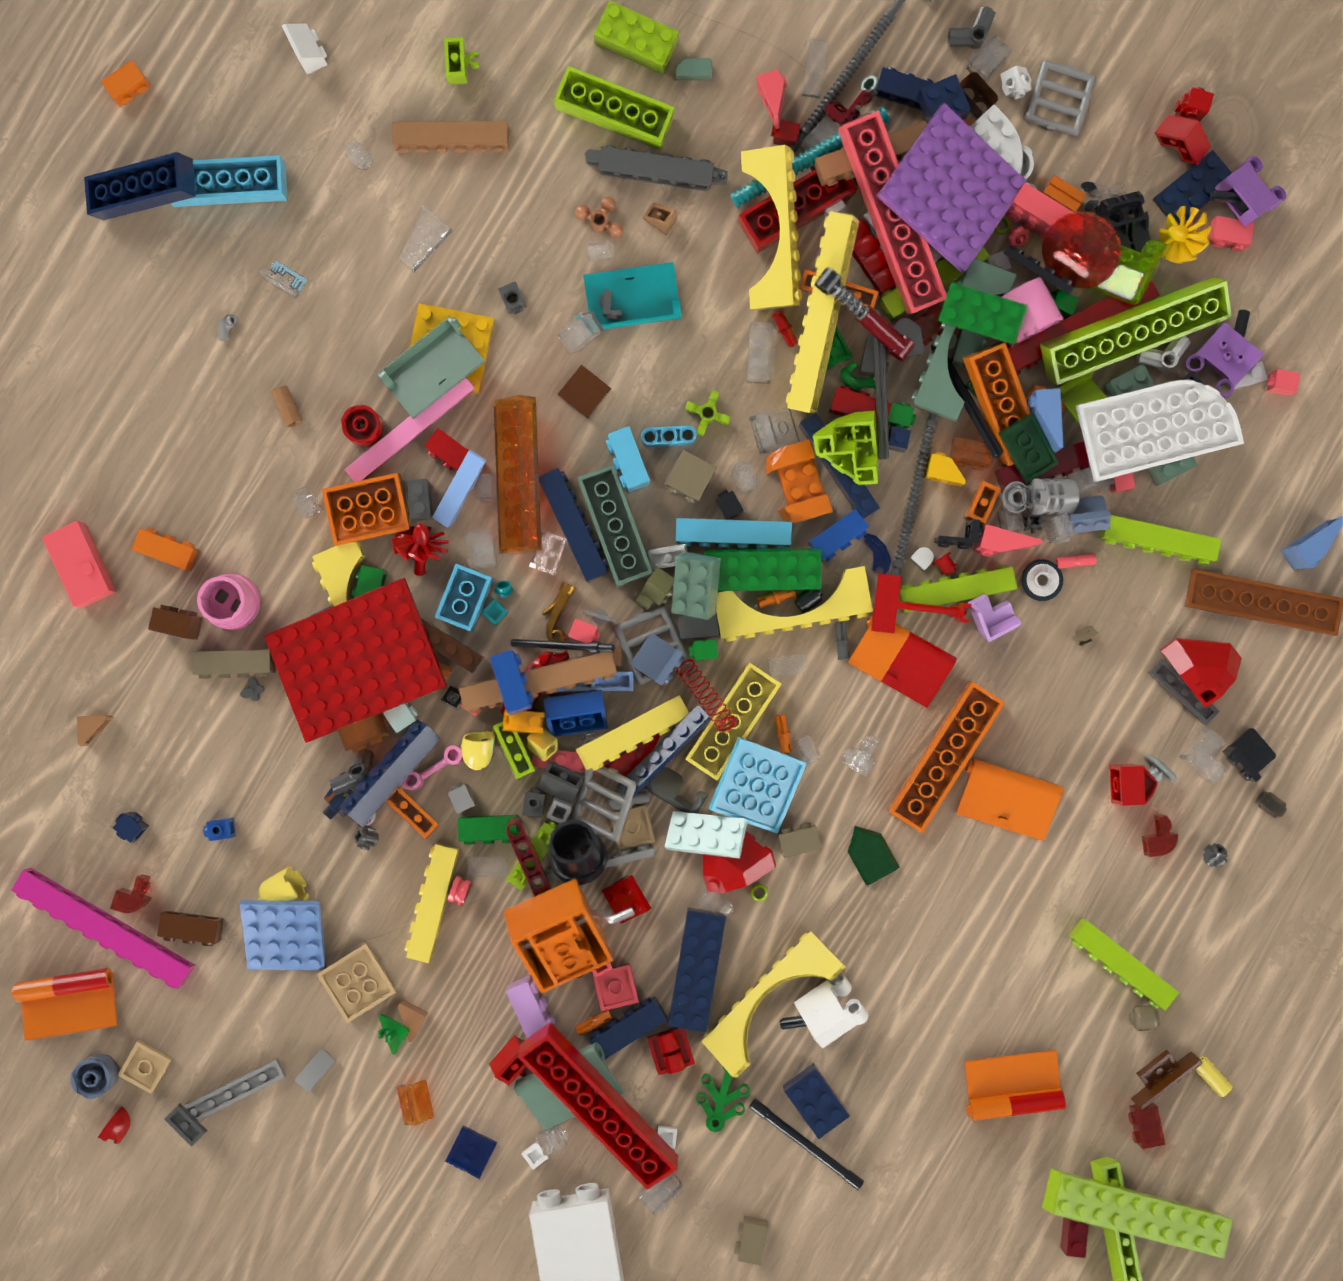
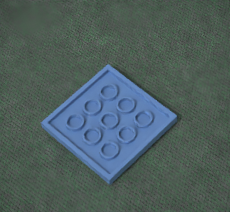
M241 900L240 911L248 970H324L326 968L320 901Z

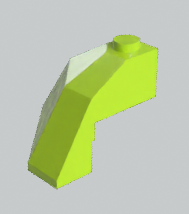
M875 411L855 412L837 418L813 434L816 455L828 460L834 468L850 476L853 479L852 481L858 485L878 484V439Z

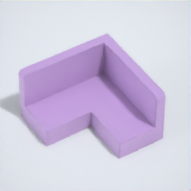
M983 594L968 602L972 604L970 610L978 632L988 642L1022 625L1021 621L1014 615L1011 603L1008 600L991 607L988 596Z

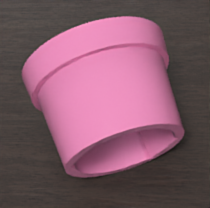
M224 574L207 580L201 586L197 596V604L201 614L212 624L221 629L233 631L243 629L255 620L260 610L261 598L256 585L247 577L240 574ZM221 589L229 594L223 604L215 599V596ZM238 599L241 601V604L237 611L234 612L231 607Z

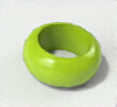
M1003 217L1001 221L1006 223L1007 228L1000 230L996 226L994 231L998 234L1007 233L1011 227L1009 219Z
M763 884L752 886L750 891L752 899L755 901L765 900L768 896L766 886ZM758 887L763 888L765 891L764 895L760 898L754 896V890Z

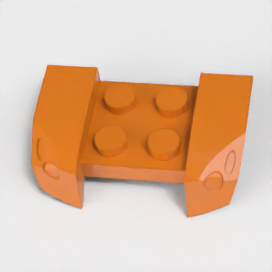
M810 439L778 449L770 453L766 458V475L777 471L788 505L778 510L786 522L796 523L833 512L828 495L824 493L819 478Z

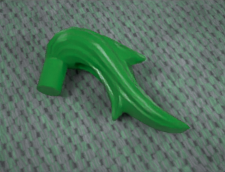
M854 360L841 369L839 373L841 381L857 393L863 388L875 389L874 375L862 379L851 374L858 367Z

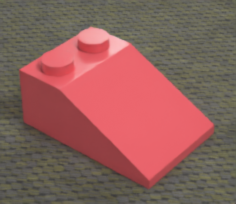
M986 524L983 526L982 536H979L978 543L974 545L973 550L978 552L977 555L989 557V555L1032 548L1042 544L1043 540Z

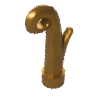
M562 582L557 597L542 612V615L550 613L546 627V635L549 641L564 642L566 639L564 630L555 628L571 595H574L576 587ZM556 632L560 634V638L558 640L555 639L553 635Z

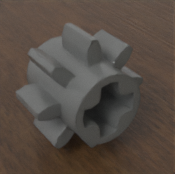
M1024 513L1023 517L1025 519L1020 524H1024L1025 528L1023 531L1031 530V534H1034L1036 528L1038 530L1043 529L1041 524L1046 520L1042 519L1041 515H1033L1031 513L1028 515ZM1032 518L1035 519L1034 525L1030 524Z
M364 825L363 830L358 829L356 831L354 840L355 843H358L357 847L369 851L370 846L375 847L377 845L379 835L376 833V829Z
M1214 843L1213 845L1208 844L1203 849L1205 852L1203 859L1207 865L1222 867L1227 862L1226 858L1228 855L1224 846Z

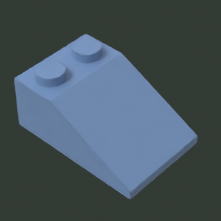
M1060 389L1036 390L1029 396L1026 402L1030 413L1034 414L1050 447L1056 453L1063 448Z
M1343 516L1325 521L1281 550L1293 570L1299 568L1304 570L1308 567L1311 569L1320 564L1319 560L1325 557L1343 526Z

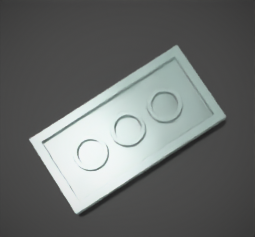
M673 811L665 848L672 851L740 858L748 821L744 818Z

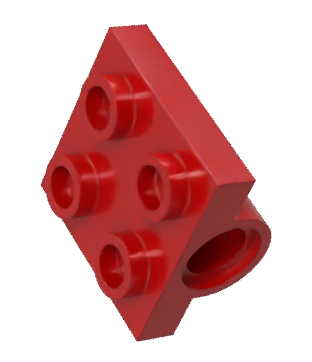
M627 875L602 890L615 914L632 907L635 915L619 921L620 924L651 909L633 875Z
M673 1028L647 1036L658 1075L678 1073L686 1067L695 1064L685 1029Z

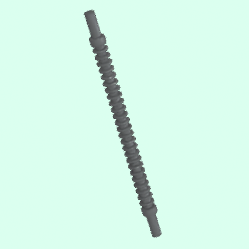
M896 0L890 10L885 11L883 17L880 18L881 22L877 23V26L871 31V35H868V39L864 40L865 44L863 43L861 45L862 48L858 49L859 52L855 53L856 57H852V61H849L846 70L844 69L842 71L843 74L839 75L840 78L836 79L837 83H833L834 87H830L827 96H824V100L820 101L821 104L817 105L818 109H814L815 113H811L808 122H805V126L800 128L796 145L790 146L793 152H796L805 138L811 135V130H814V126L818 125L817 122L821 121L820 117H824L823 113H827L824 110L828 103L837 99L836 96L840 95L839 91H843L842 87H846L849 78L851 79L852 74L856 72L855 70L859 69L858 65H862L861 61L865 60V57L871 52V48H874V44H877V40L881 38L880 35H883V31H886L890 23L894 21L895 14L905 0Z
M933 413L929 414V418L925 422V434L922 435L924 439L921 440L923 444L920 445L922 449L919 450L921 454L918 455L919 460L916 461L918 463L915 466L917 471H914L916 476H913L915 480L912 481L913 487H910L912 492H909L911 497L908 500L910 502L907 503L908 508L905 509L907 513L904 514L906 516L903 519L905 523L902 524L904 528L901 529L902 534L899 535L901 537V540H898L900 545H897L899 550H896L898 554L895 556L896 560L893 561L892 565L894 567L893 575L900 576L901 570L905 567V555L908 554L906 550L909 549L907 544H910L908 539H911L909 535L912 534V523L915 522L913 518L916 517L914 513L917 512L915 508L918 507L917 502L920 501L918 499L921 496L919 491H922L920 487L923 486L922 481L925 480L923 476L926 475L924 470H927L925 465H928L926 460L929 459L928 454L931 453L929 449L932 448L930 446L933 443L931 439L934 438L932 434L935 433L934 428L937 427L938 423L936 421L937 415Z

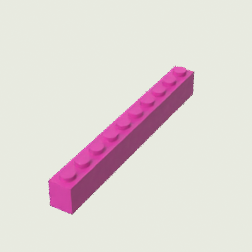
M32 868L23 870L11 889L18 898L32 902V905L39 910L44 909L49 912V916L52 918L61 919L66 922L67 927L83 932L82 935L84 937L98 941L99 945L105 949L110 948L116 952L115 954L122 959L127 958L132 961L135 967L144 968L149 971L150 976L166 981L165 984L171 988L178 989L183 986L195 967V964Z

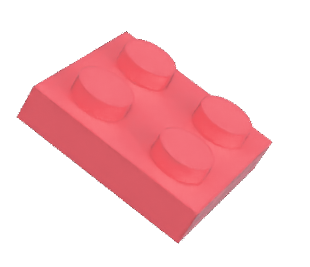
M630 963L613 967V969L598 977H595L592 973L601 1012L639 1003Z

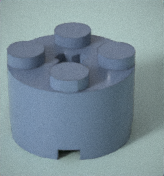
M103 1054L92 1055L80 1062L72 1072V1088L77 1094L84 1096L83 1098H98L117 1083L118 1068L111 1056Z

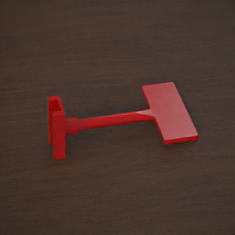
M878 573L871 631L894 633L898 609L947 614L949 617H955L957 622L969 623L970 619L964 618V615L967 613L965 607L971 608L972 604L957 602L956 606L950 605L945 607L899 601L902 576Z

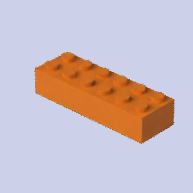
M997 342L962 358L985 420L1003 450V454L999 456L1000 461L1003 465L1011 466L1014 463L998 432L1030 414V410L1006 343Z

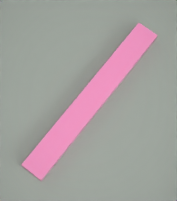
M466 377L416 418L413 419L409 416L344 470L354 482L366 479L475 390V387Z

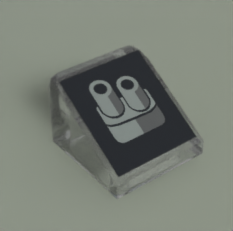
M450 684L440 702L455 710H459L462 703L459 688Z

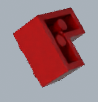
M1167 115L1155 131L1160 144L1175 148L1183 162L1198 165L1211 148L1201 123L1196 119Z

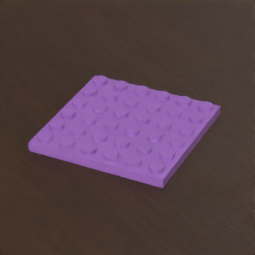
M944 103L931 118L877 197L963 273L1013 203L1012 201L1024 182L1027 183V180Z

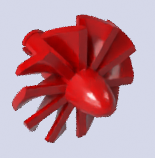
M422 523L411 526L410 530L405 532H397L394 538H392L394 554L399 553L406 561L412 557L414 560V574L417 576L426 574V560L429 557L436 560L441 559V557L432 552L448 553V549L439 546L449 544V540H436V538L445 535L444 532L429 536L432 527H426Z

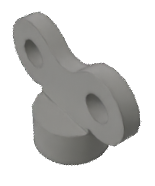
M597 609L594 612L583 611V614L592 616L596 624L616 621L615 618L608 617L603 609Z

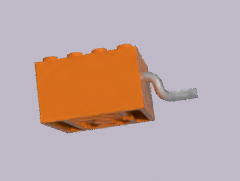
M576 878L504 910L511 943L541 993L613 961L604 929L597 917L606 924H614L635 915L632 907L613 916H608L605 911L600 909L593 910Z

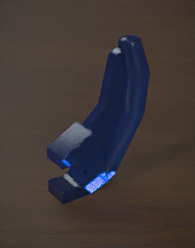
M867 533L864 536V542L873 552L871 570L874 572L877 567L882 568L881 574H886L891 564V557L887 547L877 536Z

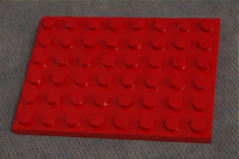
M406 578L399 579L264 635L305 743L448 686Z

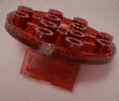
M1074 212L1062 216L1048 229L1042 244V256L1045 265L1055 270V275L1060 279L1063 276L1073 282L1071 285L1075 288H1091L1102 284L1114 273L1121 257V243L1115 229L1102 217L1088 212Z

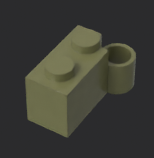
M657 567L647 580L635 603L647 611L653 602L659 606L661 603L666 604L673 593L674 578Z

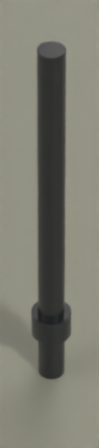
M524 639L511 640L512 647L580 650L598 654L615 651L613 644H602L601 642L594 641L591 643Z

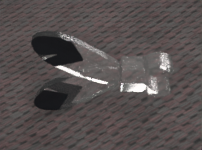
M1094 182L1082 183L1081 188L1084 191L1096 195L1087 202L1085 211L1094 210L1097 205H1100L1102 200L1108 199V197L1124 195L1126 192L1120 193L1118 188H1122L1125 184L1120 183L1117 186L1108 188Z

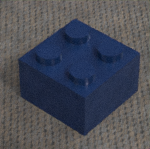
M956 74L921 88L916 97L927 123H929L936 111L944 103L961 119L967 118L971 110Z

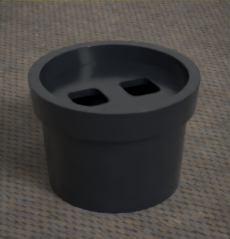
M580 820L565 821L558 825L551 833L549 839L550 862L552 870L558 879L566 883L576 878L579 885H584L594 881L602 874L608 861L607 848L601 838L595 834L587 823ZM590 845L587 853L582 856L581 848ZM568 853H573L575 859L568 860L562 857Z

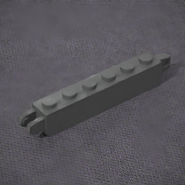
M613 145L601 146V150H587L585 153L586 163L599 167V172L602 176L708 191L711 189V185H726L728 171L714 167V163L706 159L696 161L686 156L676 158L671 154L656 155L652 151L636 152L632 148H625L623 150L617 149Z

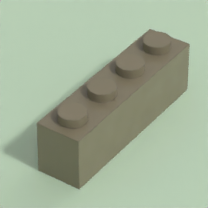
M270 650L192 652V674L199 675V679L211 678V675L218 674V678H230V674H238V678L250 677L249 674L257 673V677H269V673H275V664Z

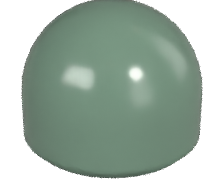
M873 75L866 77L861 84V90L872 89L874 92L871 96H876L878 94L876 87L879 79Z

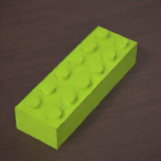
M567 66L554 99L555 109L658 150L662 149L675 116V107L571 66Z

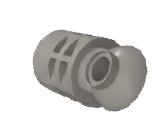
M1036 478L1031 480L1028 486L1022 482L1015 481L1005 487L1001 494V501L1005 508L1012 513H1020L1028 508L1029 512L1033 515H1069L1075 512L1079 504V489L1077 483L1070 478Z

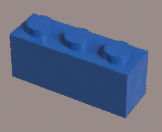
M855 509L807 544L810 548H821V561L825 559L828 562L836 556L835 551L840 548L843 551L852 545L850 543L852 539L856 537L859 540L867 534L865 530L869 526L858 510Z
M509 650L491 656L490 660L507 713L512 715L532 708L531 703L534 702L531 691L526 689L525 684L528 681L525 672L521 673L519 665H522L519 654Z

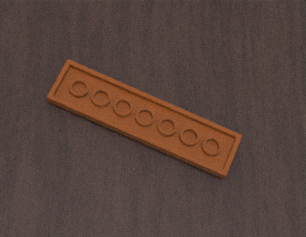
M1191 569L1184 607L1338 636L1343 598Z

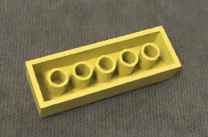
M749 662L721 703L727 705L725 710L729 709L731 711L729 716L734 715L737 722L735 726L729 731L720 732L718 727L715 726V722L711 720L685 757V760L718 781L724 772L737 738L746 739L782 684ZM720 706L715 714L723 710L725 706ZM729 711L722 713L717 720L724 718ZM732 719L726 721L723 725L729 723ZM733 721L729 725L721 727L720 729L727 728L733 723Z

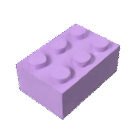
M531 975L509 984L506 990L527 1039L549 1022L553 1025L556 1024L552 1013L549 1014L546 1009L548 1004L545 997L540 996L539 988Z

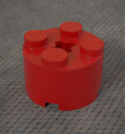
M357 405L348 408L341 419L344 435L356 445L369 447L375 444L383 434L384 423L381 417L367 405ZM362 423L366 426L364 428H361L359 425Z

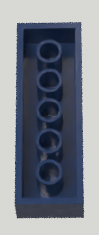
M179 152L84 177L87 215L103 221L196 197L193 159Z
M691 907L687 908L668 1026L707 1032L726 921L725 913Z

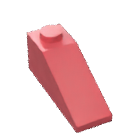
M776 69L758 75L756 78L758 92L775 129H779L787 82L785 76H781L779 70Z

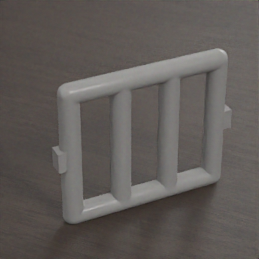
M1044 60L1039 70L1025 120L1047 127V131L1054 132L1056 130L1072 136H1078L1096 82V76L1074 69L1075 66L1070 64L1063 66ZM1047 70L1087 81L1085 91L1046 80ZM1042 87L1082 99L1079 109L1039 97ZM1036 105L1076 117L1074 126L1071 127L1034 115Z
M665 605L656 607L643 614L640 612L634 618L614 627V631L639 685H643L653 679L647 675L643 676L641 671L632 666L631 662L634 659L631 648L645 642L650 634L659 636L669 631L674 641L669 644L683 653L681 656L684 658L683 661L689 659ZM662 614L665 625L627 641L623 630Z
M603 766L595 770L627 786L626 795L623 797L591 781L594 771L592 768L586 770L571 819L583 821L593 829L595 834H599L613 842H618L637 784L635 781L618 774V770L614 768L608 769ZM590 788L621 804L622 807L619 815L586 799L588 789ZM585 806L616 822L613 833L581 817L582 807Z

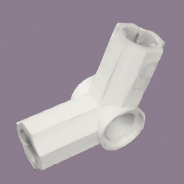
M1186 336L1174 339L1164 351L1151 348L1138 353L1136 363H1144V365L1155 367L1162 372L1168 371L1177 365L1179 358L1191 342ZM1164 357L1169 359L1170 365L1164 363Z

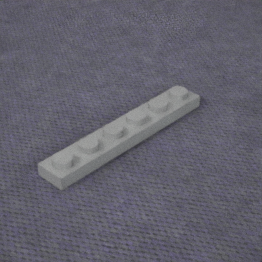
M649 844L638 846V850L630 851V849L619 851V854L614 856L609 853L605 868L655 856L654 847H649ZM552 868L544 870L549 882L560 880L554 874Z
M277 1058L184 1105V1107L199 1121L284 1078L286 1074Z

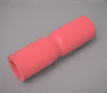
M1095 553L1056 557L1055 559L1058 569L1095 565L1097 562Z

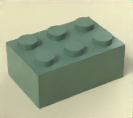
M683 552L676 556L671 613L706 620L716 614L721 558Z

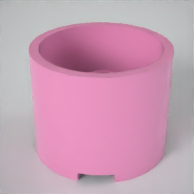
M1041 277L1031 280L1002 296V298L1026 304L1029 307L1016 345L1063 320Z

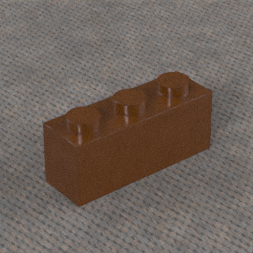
M164 911L160 913L157 937H164L163 940L165 941L179 939L183 940L182 942L186 944L202 942L203 946H214V944L221 940L224 918Z

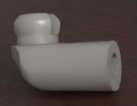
M229 314L219 322V341H229V330L237 323L235 315Z

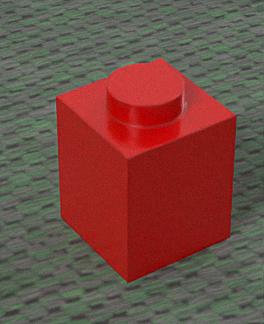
M781 119L779 129H775L773 124L771 136L774 137L773 144L786 145L788 147L796 145L801 124Z

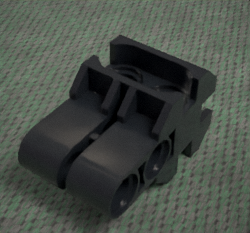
M1139 191L1102 200L1100 205L1095 207L1096 222L1100 223L1102 228L1099 232L1100 237L1107 245L1109 257L1114 268L1150 259L1154 255L1148 231L1149 215L1148 212L1144 213L1142 205L1145 203V200ZM1128 213L1131 215L1134 214V218H1130L1128 216ZM1109 217H1114L1116 222L1110 221Z

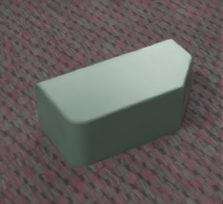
M684 58L676 66V80H712V60L710 58Z

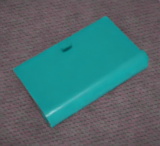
M674 262L583 275L589 316L585 317L587 328H591V332L682 319ZM604 290H612L611 310L622 311V317H618L617 320L606 319V316L602 314L603 307L599 306L600 295H604Z

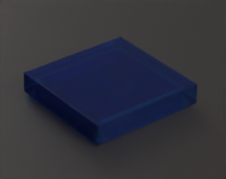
M463 1125L445 1162L480 1179L497 1142Z

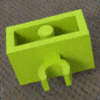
M463 37L444 38L445 69L449 85L468 84L467 66L473 69L480 67L479 62H472L473 58H479L478 52L473 51L466 55V45Z

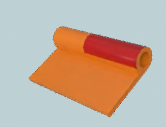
M110 968L17 982L11 990L12 997L17 1002H21L25 1041L118 1026L114 980Z

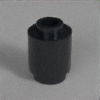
M804 590L796 596L797 599L794 600V603L802 613L808 612L822 601L821 596L823 594L820 590Z

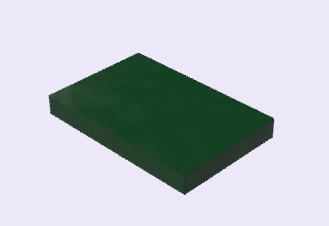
M1033 413L1028 414L998 432L1024 483H1028L1059 464Z

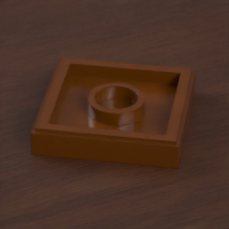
M581 364L560 390L558 396L588 419L610 392L611 387Z

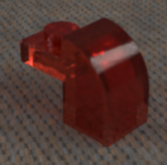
M1154 815L1156 834L1141 836L1145 856H1163L1175 848L1178 842V834L1170 832L1172 824L1166 815Z
M144 874L137 876L132 891L125 888L116 890L110 909L121 913H132L147 906L152 898L145 895L151 886L149 882L151 876Z

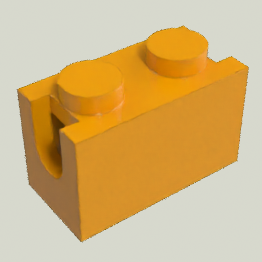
M505 710L502 731L542 734L545 713L521 711L509 715Z

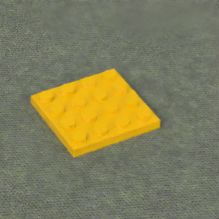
M418 304L410 347L446 318L450 317L453 319L455 317L462 326L459 329L486 363L494 318ZM485 363L467 376V379L475 387V390L472 391L474 393H480Z

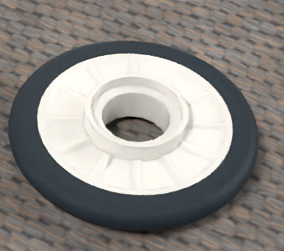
M1045 559L1035 560L1028 564L1022 573V587L1025 593L1032 599L1048 601L1056 597L1061 591L1063 574L1052 561ZM1040 575H1044L1047 578V583L1044 586L1040 585L1037 581Z

